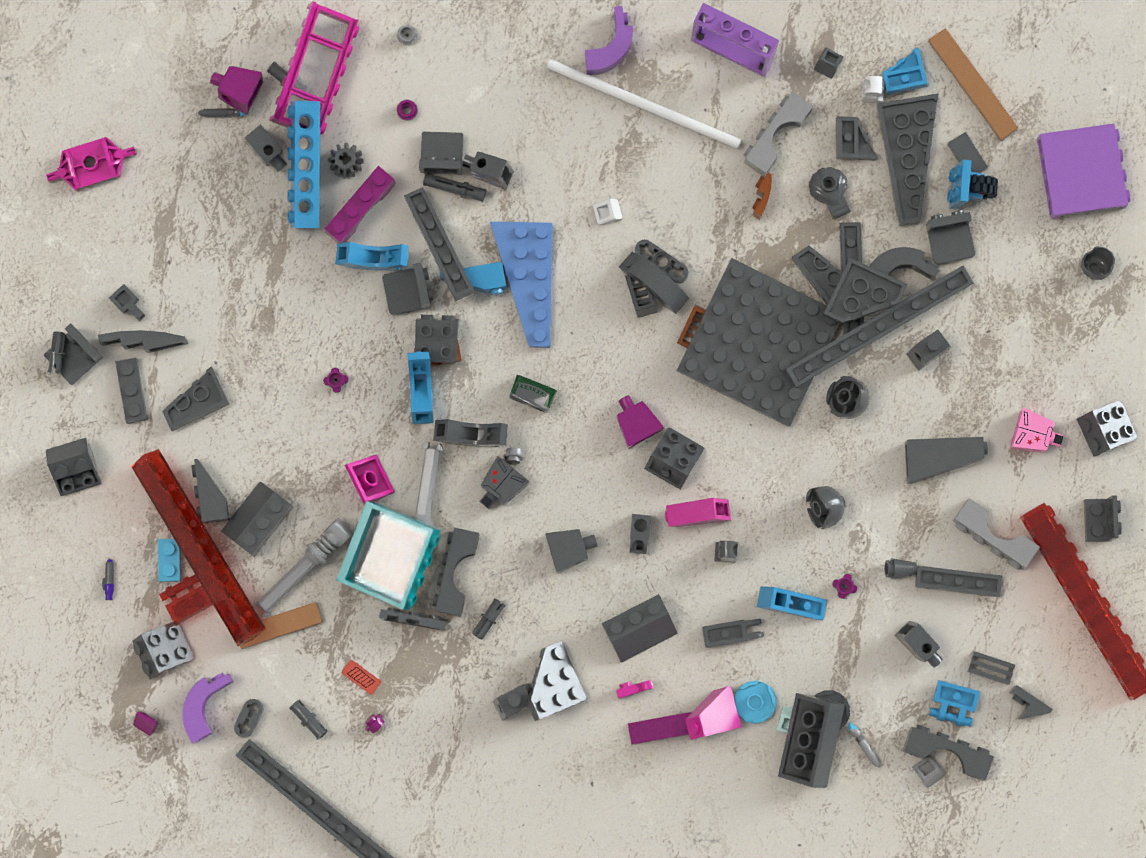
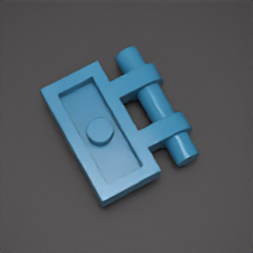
M938 680L933 701L941 704L939 709L931 707L929 716L936 717L939 721L947 720L954 722L957 726L962 727V725L971 727L973 719L965 717L966 711L975 712L980 691ZM947 707L959 708L958 714L947 712Z

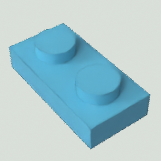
M179 538L158 539L159 582L181 581V547Z

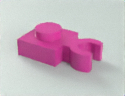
M648 680L632 685L631 681L619 685L620 689L616 690L618 699L646 691L653 688L652 681Z

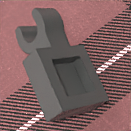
M125 284L109 297L123 314L129 310L139 321L145 317V314L135 305L139 299Z

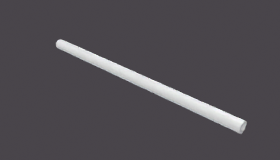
M550 59L547 65L549 70L738 149L741 139L560 62Z

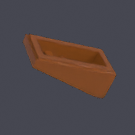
M696 304L694 305L677 344L688 347L690 342L685 340L684 337L692 338L694 334L687 330L690 328L696 331L697 326L691 324L692 320L698 323L701 321L700 318L694 315L696 312L703 315L706 309Z

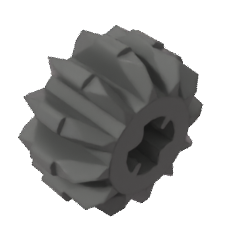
M345 143L344 148L341 149V146L337 144L338 151L331 150L330 153L334 157L328 158V162L332 163L330 166L331 171L336 170L335 175L337 177L343 172L344 179H347L348 173L355 177L354 170L361 171L362 168L358 164L364 163V160L359 158L362 152L356 151V145L351 146L349 149L348 143ZM344 157H348L350 162L347 161L348 164H343L341 160H344Z

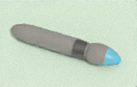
M849 723L850 734L855 737L870 762L879 768L880 760L861 734L860 729L853 723Z

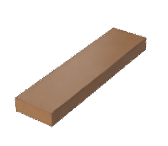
M314 602L235 628V632L241 649L323 622L317 603Z

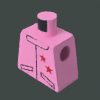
M1023 408L1019 413L1010 449L1044 453L1047 451L1049 444L1060 447L1063 435L1052 432L1054 427L1053 421Z

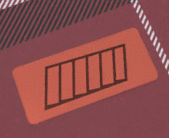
M350 660L341 672L370 695L375 692L381 683L378 678L353 660Z

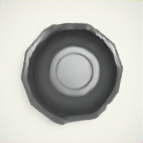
M1094 247L1090 252L1085 253L1082 258L1081 269L1090 279L1103 280L1111 274L1114 268V255L1107 248Z

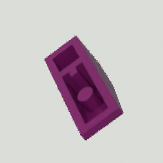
M692 712L628 723L631 745L689 735L685 719Z

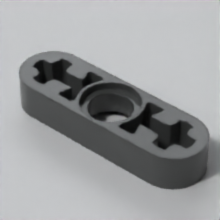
M640 240L636 244L635 254L642 255L640 253V246H649L648 251L653 254L654 250L657 251L651 261L657 266L655 262L657 257H666L668 260L667 265L657 267L675 283L679 284L686 281L688 268L683 263L649 240ZM646 252L642 255L648 260L651 257V255H649ZM671 262L674 263L672 268H674L677 271L680 268L683 270L682 274L684 275V277L679 276L678 278H676L675 272L671 269L669 273L666 272V270L669 269Z

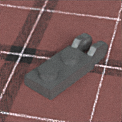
M761 619L738 620L703 626L705 648L764 637V633L760 631L747 634L745 627L759 625L762 623Z

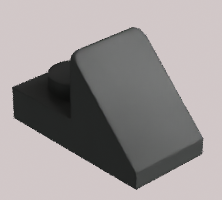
M1018 685L1013 686L1009 692L1013 695L1012 699L1022 706L1024 703L1027 705L1018 719L1051 713L1053 710Z

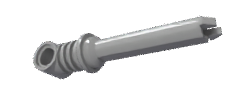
M426 442L422 446V449H425L416 513L412 518L434 527L435 525L432 524L433 520L430 517L439 454L444 449L441 443L437 444V450L429 449L430 442ZM412 530L409 532V535L412 536L408 538L411 542L406 543L404 547L403 560L406 564L416 565L426 535Z
M339 518L328 526L323 532L324 536L320 535L321 539H316L317 543L313 542L306 545L308 548L305 550V556L258 602L254 600L253 609L260 605L265 610L261 617L269 616V611L315 565L326 564L329 557L327 554L331 555V550L335 551L336 546L340 547L353 534Z

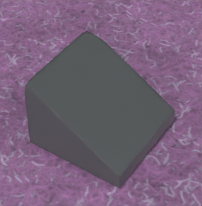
M825 48L814 70L832 79L844 57Z

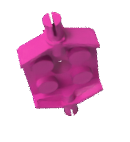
M107 137L63 150L60 165L57 168L58 171L48 173L46 177L48 182L64 179L77 192L79 188L114 177L120 178L123 160L126 157L137 155L134 146L124 150L119 149ZM92 157L96 160V163L93 167L88 168L85 166V160Z

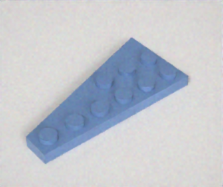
M490 222L528 345L533 348H550L553 224L543 222Z

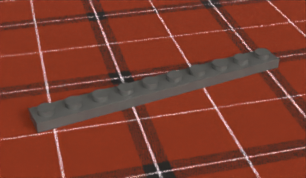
M963 265L899 302L898 305L885 310L784 370L793 386L797 387L969 287L974 282Z
M248 739L235 755L359 858H394L251 739Z

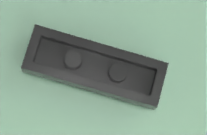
M137 358L115 361L126 423L148 420Z

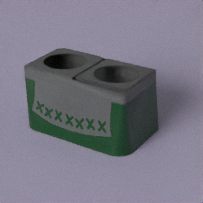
M517 374L509 398L547 413L557 390Z

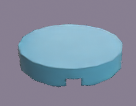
M747 682L740 686L735 693L734 701L738 716L745 722L753 724L762 723L769 719L775 711V694L771 687L763 682Z

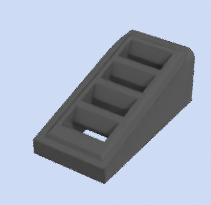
M625 275L637 318L657 313L653 294L647 288L634 293V290L644 288V286L640 283L632 285L631 282L636 280L629 275ZM648 295V298L637 301V298Z

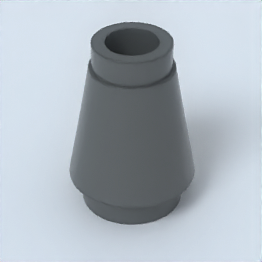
M891 558L885 561V576L896 579L916 575L917 564L916 562Z

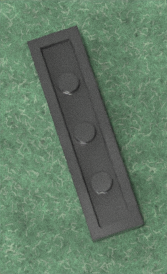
M917 566L915 587L992 597L1001 596V575Z

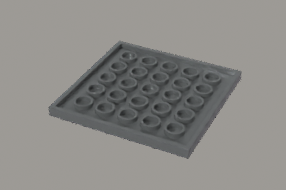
M731 258L676 371L790 427L813 378L794 387L784 369L829 344L840 323L823 316L827 305Z

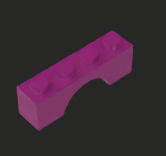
M378 166L325 227L326 234L338 244L346 243L355 233L359 223L377 202L383 200L396 185L395 179Z

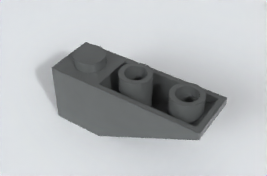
M194 459L195 465H192L191 468L193 478H197V486H194L195 497L199 498L200 506L197 507L198 519H202L204 524L229 521L227 498L198 459Z

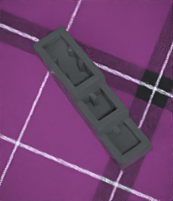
M118 331L98 335L99 343L102 346L121 342L125 350L144 346V350L147 353L188 344L185 336L157 331Z

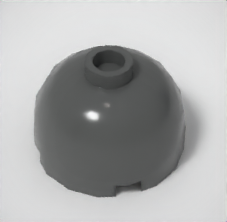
M851 376L840 377L842 379H839L837 382L834 381L827 391L826 402L830 406V412L835 416L853 419L866 411L869 405V392L864 383Z
M829 486L809 489L806 495V502L810 501L811 509L808 508L807 511L813 524L817 528L822 527L821 529L836 525L842 519L845 500L843 496Z

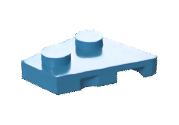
M915 48L910 55L896 62L895 66L889 67L882 73L887 95L927 87L928 82L919 48Z

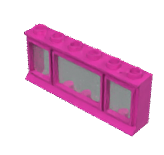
M313 1L307 6L309 12L302 22L301 27H303L301 36L295 42L296 50L294 56L289 60L288 66L290 68L287 76L283 78V89L281 95L275 101L277 106L274 115L270 116L269 121L288 128L291 126V118H288V106L291 105V101H320V134L323 135L327 123H325L326 116L330 115L333 109V104L331 103L333 95L336 96L340 88V84H337L340 76L344 75L346 65H344L346 57L350 56L353 49L351 45L352 39L356 38L359 31V26H357L359 20L321 6ZM304 116L299 119L301 128H306L308 125V120Z

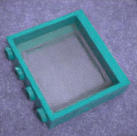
M366 501L336 581L400 609H410L417 600L416 593L418 587H421L424 582L425 576L423 574L425 569L432 561V551L439 543L440 530L376 502Z

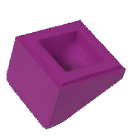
M142 711L136 713L133 722L136 728L149 736L152 735L159 724L158 721Z

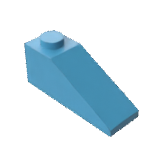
M502 262L463 268L474 290L490 293V295H499L503 293L502 290H507ZM440 272L441 280L445 281L444 278H443V276H442V274H441V272Z
M760 586L757 607L823 621L827 600L776 587Z

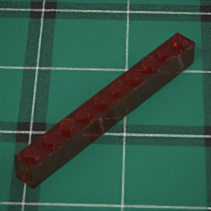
M159 449L143 454L131 467L237 646L254 640L266 628Z
M1044 502L1022 515L1020 519L1035 544L1040 547L1041 554L1130 701L1135 700L1146 693L1144 660L1139 652L1135 653L1131 646L1133 641L1120 628L1122 626L1121 621L1116 615L1113 616L1109 610L1111 608L1109 601L1098 592L1100 589L1098 583L1094 578L1091 579L1089 577L1087 565L1083 560H1079L1076 555L1078 551L1072 542H1068L1065 537L1066 531L1060 523L1057 524L1054 519L1055 513L1050 505L1046 506Z

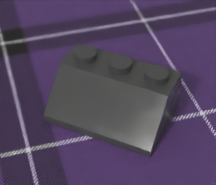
M259 482L221 532L255 557L292 510L293 506L262 482Z
M659 594L602 623L620 662L678 634Z

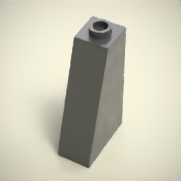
M983 437L907 439L905 441L907 484H912L983 460L985 458L984 455L988 453L987 442H984Z

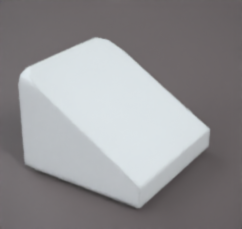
M608 199L593 205L598 225L622 219L617 199Z

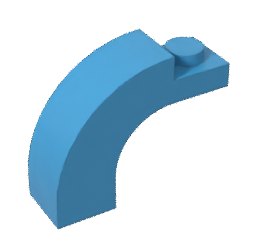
M352 242L337 244L335 265L366 270H401V267L407 266L409 246L399 244L379 247Z
M418 351L408 353L412 424L434 423L432 373L429 352Z

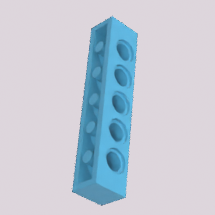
M291 101V105L288 106V118H291V126L288 127V139H291V148H288V160H291V169H288L287 173L288 181H291V190H288L287 193L288 202H291V211L287 213V221L291 223L290 227L319 228L320 101ZM303 116L308 120L306 128H301L299 125V119ZM303 137L308 141V146L305 149L299 147V140ZM301 159H305L308 163L307 168L303 171L299 168V161ZM301 180H305L308 184L307 189L303 192L298 187ZM301 201L307 203V210L303 213L298 208Z

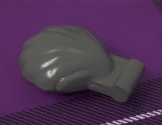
M832 167L820 168L812 175L809 181L810 195L815 200L827 205L833 219L850 213L849 206L843 196L847 188V178L839 169Z

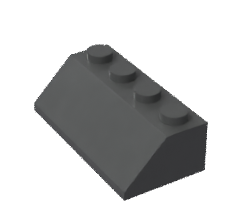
M796 693L778 777L812 788H827L845 704Z

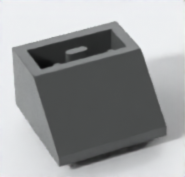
M87 438L46 449L47 466L60 496L101 484L93 452Z

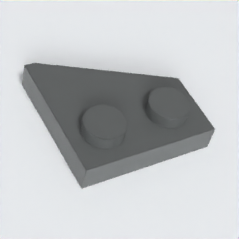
M838 116L836 118V159L876 160L877 154L873 152L869 144L870 140L863 131L859 118Z

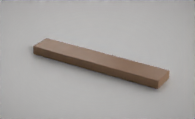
M943 29L928 40L929 44L999 140H1003L1016 131L1018 126L947 29Z

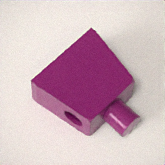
M229 66L225 75L214 72L210 84L218 86V97L221 101L247 115L263 84V75L259 71Z
M629 395L618 400L623 412L617 415V420L628 449L663 431V425L643 401L634 405Z

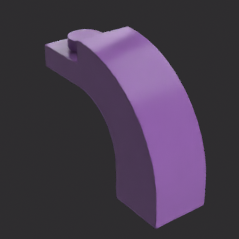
M623 6L614 7L616 34L612 42L600 49L585 50L586 71L588 75L608 72L618 66L627 56L632 44L633 25L625 26L628 25L627 12H623Z
M220 673L212 678V683L209 682L208 678L204 677L189 691L184 702L182 715L185 731L192 743L195 744L213 734L205 717V705L214 693L234 682L230 674L224 675Z

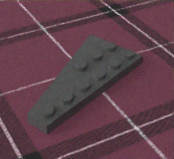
M939 93L877 103L876 105L899 226L919 223L921 220Z

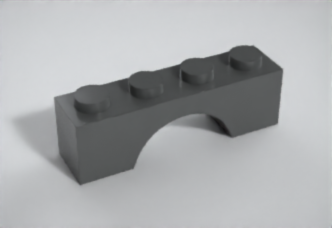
M455 527L453 532H449L447 544L450 545L448 553H444L442 565L446 566L444 574H439L437 583L438 586H441L440 592L435 594L433 600L436 612L461 617L466 596L454 584V571L461 560L475 556L480 537L479 533Z
M918 724L916 728L910 727L902 752L925 759L929 753L936 749L949 750L959 758L963 774L986 781L994 756L989 755V750L977 747V750L969 747L970 743L957 739V742L948 740V735L940 732L934 735L928 732L929 728Z

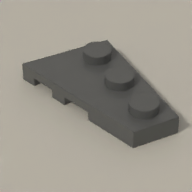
M395 608L380 610L379 618L384 621L445 631L446 622L442 621L440 616L430 615L429 618L421 617V613L409 611L408 614L400 613V609Z

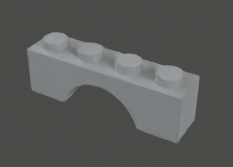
M792 92L790 97L786 95L779 105L782 108L778 113L774 112L767 121L769 123L767 129L764 130L762 128L755 138L758 140L754 147L750 145L744 153L746 157L744 164L763 177L766 176L778 157L772 145V138L775 133L787 126L801 127L813 109V105Z
M969 498L953 519V522L956 523L955 527L963 533L967 531L971 533L973 540L981 545L985 543L991 547L990 551L996 556L1007 558L1009 560L1008 564L1017 570L1019 568L1022 570L1026 568L1040 547L1024 535L1013 540H1002L995 537L989 531L986 524L987 510Z

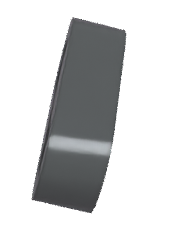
M250 699L244 704L234 725V731L239 737H249L254 732L264 710L262 702L257 699ZM257 703L258 713L254 712L251 718L248 717L251 711L248 706ZM249 719L247 725L250 728L249 732L245 731L241 734L239 725L245 724L246 720Z

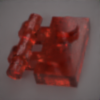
M197 574L183 578L182 582L173 587L170 585L165 588L166 591L159 594L162 601L171 598L172 602L165 605L175 625L213 605L203 585L196 589L193 585L200 581ZM188 589L189 593L180 598L177 597L176 594Z

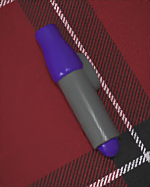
M108 559L105 564V578L102 580V587L106 595L105 600H113L114 563L112 559Z

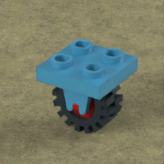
M963 159L950 170L948 179L951 182V190L947 194V202H950L949 209L958 210L968 200L981 201V199L997 197L998 179L985 176L982 173L971 172V160Z

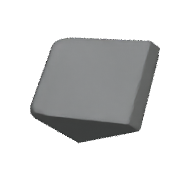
M930 755L912 767L926 788H929L944 777L942 770Z

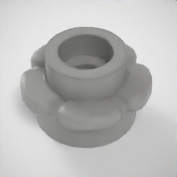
M411 25L401 26L398 29V41L403 42L404 45H411L417 39L415 28Z
M507 448L506 454H504V458L509 464H520V461L525 458L523 450L520 448Z

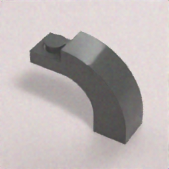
M911 247L890 249L875 258L869 266L887 275L900 268H909L934 281L940 271L933 262L929 260L924 262L922 260L925 252Z
M631 252L619 266L622 272L642 284L664 307L675 314L689 300L685 292L668 275L642 255L639 256Z
M450 419L435 420L433 441L474 447H499L506 445L508 424H477Z

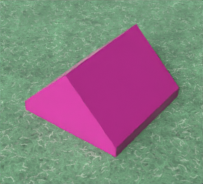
M377 455L345 465L364 505L366 501L376 502L395 492Z

